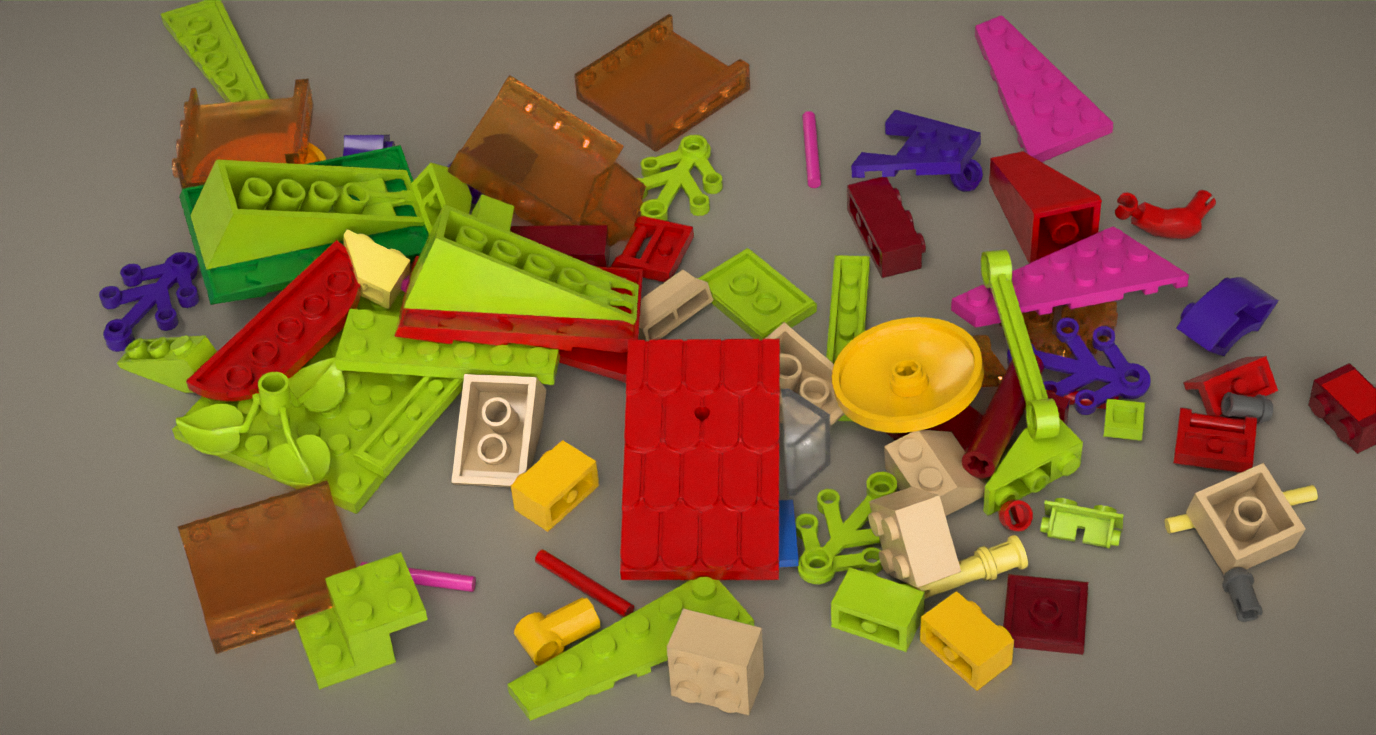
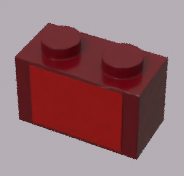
M1350 363L1315 379L1308 404L1317 417L1322 418L1335 431L1337 437L1342 442L1347 443L1357 454L1376 445V387Z

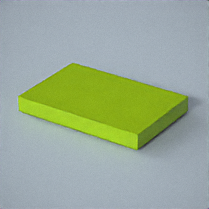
M749 248L697 278L708 282L713 298L711 303L753 339H765L784 322L792 328L817 312V303Z

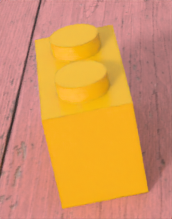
M562 440L552 450L546 451L536 464L525 473H521L514 483L510 485L514 510L548 532L599 486L596 461Z
M957 591L921 616L920 642L976 691L1012 665L1014 639H1012L1010 633L1003 626L992 622L983 614L981 608L975 602L968 601Z

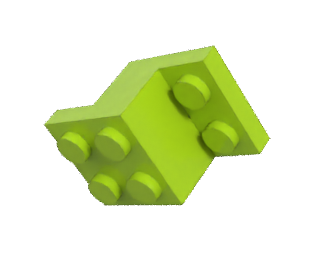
M399 552L325 578L332 608L295 620V625L320 690L395 663L396 660L389 633L426 621L428 618L403 555Z

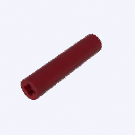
M1035 355L1040 370V374L1042 375L1044 371V364L1042 360L1037 355ZM1011 360L961 460L963 468L977 478H988L993 475L1026 408L1013 360Z

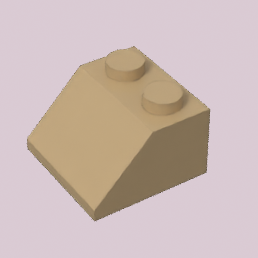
M915 431L884 446L885 469L896 478L898 489L903 490L912 486L940 495L945 516L984 497L987 483L984 478L974 477L963 468L961 460L965 451L952 432Z

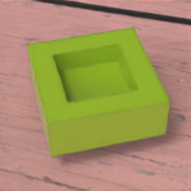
M1107 399L1103 437L1142 440L1145 402Z

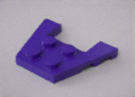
M894 110L885 121V134L909 137L896 155L861 152L851 165L852 178H865V172L882 171V177H895L899 170L915 169L916 176L961 174L981 145V132Z

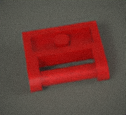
M646 216L638 217L633 224V233L622 254L614 259L611 267L643 269V278L666 282L674 276L694 238L693 227ZM653 235L641 258H635L645 238Z
M1180 407L1173 463L1240 473L1251 469L1254 460L1257 418L1245 416V420L1205 415L1192 413V409Z

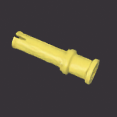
M1012 535L1007 538V542L991 548L979 547L977 551H974L973 556L958 561L961 572L918 588L913 587L924 591V599H927L933 595L982 578L985 581H992L997 579V574L1016 567L1019 570L1027 568V555L1020 539L1016 535Z

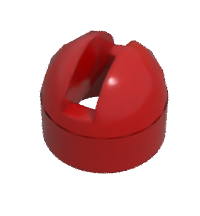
M1009 500L1001 505L998 511V519L1006 529L1020 532L1030 526L1033 512L1026 502ZM1009 510L1011 511L1012 517L1016 524H1012Z

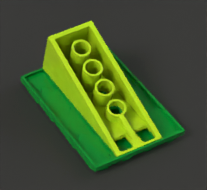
M401 145L308 164L216 159L204 185L184 188L179 196L210 305L263 297L269 292L285 289L336 240L344 245V233L347 229L356 234H365L375 243L387 249L400 251L406 258L410 259V264L413 263L415 257L420 256L429 233L411 186L413 178Z

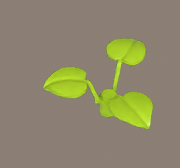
M335 357L306 366L290 378H287L286 375L280 372H269L264 374L258 381L259 394H253V403L245 421L241 411L233 405L214 404L203 407L187 416L176 418V426L184 440L194 449L209 455H222L232 452L239 447L241 443L240 433H245L249 430L258 407L261 405L267 414L280 416L285 438L288 442L275 446L269 452L267 464L272 476L278 481L291 485L311 486L318 484L328 475L330 470L331 455L329 448L320 437L314 434H306L294 440L287 410L291 403L294 407H300L303 404L307 410L312 412H323L336 407L341 403L345 395L342 370H336Z

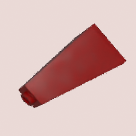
M1024 151L990 158L989 184L1029 264L1098 233L1102 199L1098 194Z

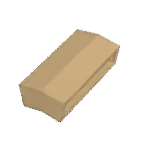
M681 270L641 299L638 340L661 339L710 304L713 298L708 282L697 279L685 270Z

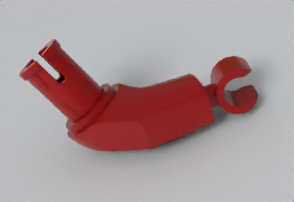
M1199 190L1186 207L1163 209L1147 202H1143L1138 206L1137 198L1133 194L1125 192L1117 199V202L1122 205H1118L1115 209V215L1121 220L1132 216L1131 224L1155 237L1187 239L1200 232L1202 229L1201 220L1214 208L1216 200L1212 198L1206 203L1212 194L1206 190Z

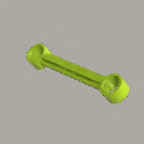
M1006 249L984 251L981 255L982 280L986 288H991L1025 399L1026 423L1029 435L1032 439L1056 437L1059 433L1057 405L1054 399H1048L1012 284L1010 255Z

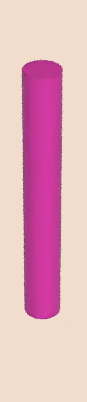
M808 111L802 115L807 183L810 188H818L821 185L816 118L813 112Z
M361 562L360 566L369 562ZM408 568L416 585L473 592L475 589V576Z

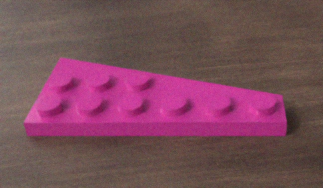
M1002 15L975 26V38L984 60L988 61L991 77L997 83L998 94L1011 125L1016 129L1018 143L1025 153L1044 162L1113 132L1114 122Z
M1114 226L1012 271V284L1021 312L1036 311L1039 315L1052 313L1053 307L1068 304L1070 309L1121 300L1124 297V293L1141 290L1145 295L1157 293L1158 286L1173 284L1176 289L1188 287L1189 274ZM984 284L952 298L951 311L973 327L1001 323L991 288H986Z

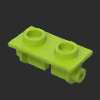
M1056 498L1054 502L1045 500V515L1050 516V518L1043 516L1040 532L1047 533V537L1075 542L1077 528L1085 529L1083 536L1084 544L1109 549L1111 545L1119 546L1121 531L1114 530V528H1123L1124 514L1117 513L1116 509L1104 505H1095L1093 509L1080 507L1077 502L1066 498Z

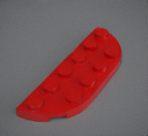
M337 240L186 380L189 390L213 400L242 401L253 399V394H259L258 381L266 373L280 372L286 375L288 379L295 375L344 328L349 309H357L361 285L356 280L353 272L354 268L346 247Z

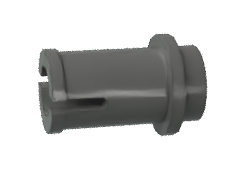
M1227 392L1221 402V411L1224 416L1256 417L1257 424H1261L1271 419L1273 403L1265 395L1261 394L1250 397Z
M1242 567L1227 571L1223 576L1222 587L1225 592L1230 594L1238 620L1247 622L1257 619V615H1262L1263 610L1261 605H1259L1252 586L1254 584L1253 575Z

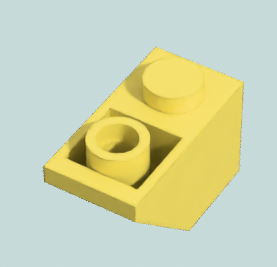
M347 229L344 233V246L353 265L356 280L361 285V296L384 308L390 309L402 290V281L409 276L410 259L406 258L403 253L396 249H387L375 243L365 234H356Z

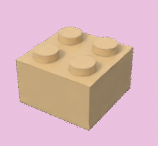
M1264 463L1195 493L1186 511L1187 516L1223 574L1238 567L1247 570L1295 548L1306 530Z
M911 486L869 501L872 511L868 515L869 524L875 536H879L883 549L879 552V558L887 574L918 588L961 572L940 495Z
M683 609L667 645L671 696L678 697L688 703L698 702L714 706L727 713L737 712L750 715L764 678L762 628Z

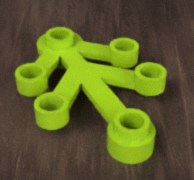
M688 135L681 140L678 150L657 157L642 159L640 165L641 174L644 178H633L628 181V197L632 200H642L648 195L649 189L662 185L665 186L657 199L647 200L641 205V216L668 221V208L681 187L689 198V208L693 215L703 216L710 211L709 197L702 194L690 174L695 165L702 175L703 190L708 194H717L723 189L721 174L715 172L708 161L711 156V147L707 140L701 135ZM679 163L676 168L661 172L662 167Z
M876 472L868 477L866 482V498L844 523L839 511V493L833 489H824L818 493L817 509L820 513L824 514L830 540L823 547H820L817 537L818 519L816 516L805 513L796 518V535L802 539L805 549L799 558L797 569L799 576L804 581L811 584H823L830 581L836 572L846 571L849 567L854 569L861 568L863 572L868 571L874 574L879 573L883 569L879 558L881 550L878 548L869 547L856 554H839L844 548L881 543L879 536H875L871 528L860 529L869 520L868 515L872 513L869 501L897 492V480L892 474ZM831 500L833 503L828 504L824 503V501ZM804 525L812 526L811 528H802ZM868 559H875V560H877V562L870 563V562H867L866 560H868Z

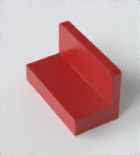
M1267 356L1244 357L1183 382L1185 390H1199L1207 415L1213 416L1222 415L1221 402L1227 392L1255 397L1258 394L1267 396L1278 391Z

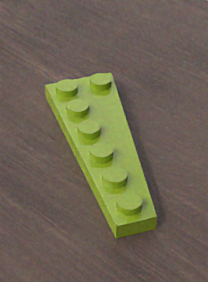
M204 0L160 14L164 27L243 124L274 114L272 103L221 0Z
M349 309L334 359L336 370L460 379H464V374L537 377L542 384L554 385L560 355L559 349L515 343L488 345L454 340L452 344L394 337L399 317L373 313L368 309Z
M699 577L696 580L687 581L508 683V691L531 721L581 701L586 696L596 695L613 688L615 681L636 674L637 678L651 672V667L667 661V645L683 609L755 626L754 619L719 580Z

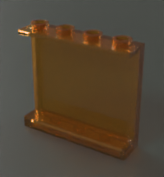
M670 14L574 74L576 95L579 101L655 152L750 90V70L747 62L739 59L729 66L722 63L673 32V18Z
M509 75L462 149H459L447 172L484 195L514 206L513 213L535 226L577 225L624 146Z
M309 78L295 80L293 97L200 105L196 88H191L189 101L184 102L185 120L180 121L181 138L176 139L177 158H172L174 178H179L181 188L204 185L216 159L306 164L314 110Z
M327 480L177 526L215 654L296 629L295 620L332 608L325 578L356 568Z

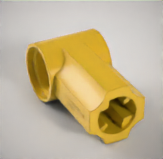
M582 597L546 616L540 612L528 614L517 623L514 635L534 664L540 666L563 653L565 646L600 629V619L589 599Z

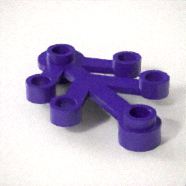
M177 252L167 258L164 264L143 269L138 264L125 265L121 269L120 274L124 285L128 287L137 286L142 281L160 279L156 283L122 291L116 286H107L99 292L102 306L106 309H115L121 304L138 301L122 319L112 320L105 326L103 336L110 350L115 352L124 351L135 340L132 329L155 304H157L158 309L155 314L158 328L163 331H169L177 327L179 320L175 309L172 308L168 291L175 283L179 284L176 296L181 307L191 308L198 304L200 300L198 291L192 284V280L196 277L199 268L195 255L188 252Z
M1063 318L1058 321L1056 336L1068 346L1076 359L1037 351L1032 345L1034 354L1042 360L1045 369L1071 374V376L1057 383L1054 381L1043 382L1045 390H1052L1056 395L1064 397L1094 381L1109 383L1095 392L1084 389L1076 394L1074 407L1079 414L1090 415L1096 411L1098 406L1106 403L1107 399H1114L1118 396H1122L1125 399H1137L1143 396L1150 387L1151 378L1149 372L1143 366L1129 363L1115 344V332L1108 326H1100L1094 330L1092 344L1095 349L1104 352L1113 368L1098 364L1078 335L1079 325L1072 318ZM1069 327L1072 328L1074 331L1070 334L1063 333L1061 329ZM1103 335L1109 337L1110 340L1101 342L1097 338ZM1008 348V351H1007V364H1008V366H1009V364H1010V362H1011V360H1012V357H1011L1010 350H1009V348ZM1132 376L1137 378L1138 381L1132 383L1128 382L1125 378ZM1089 399L1092 401V404L1084 406L1079 401Z

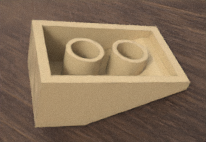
M784 322L765 338L780 339V423L817 439L844 415L838 406L832 386L834 364Z
M464 374L452 484L511 487L510 485L514 483L521 473H525L532 467L543 425L546 388L537 377Z

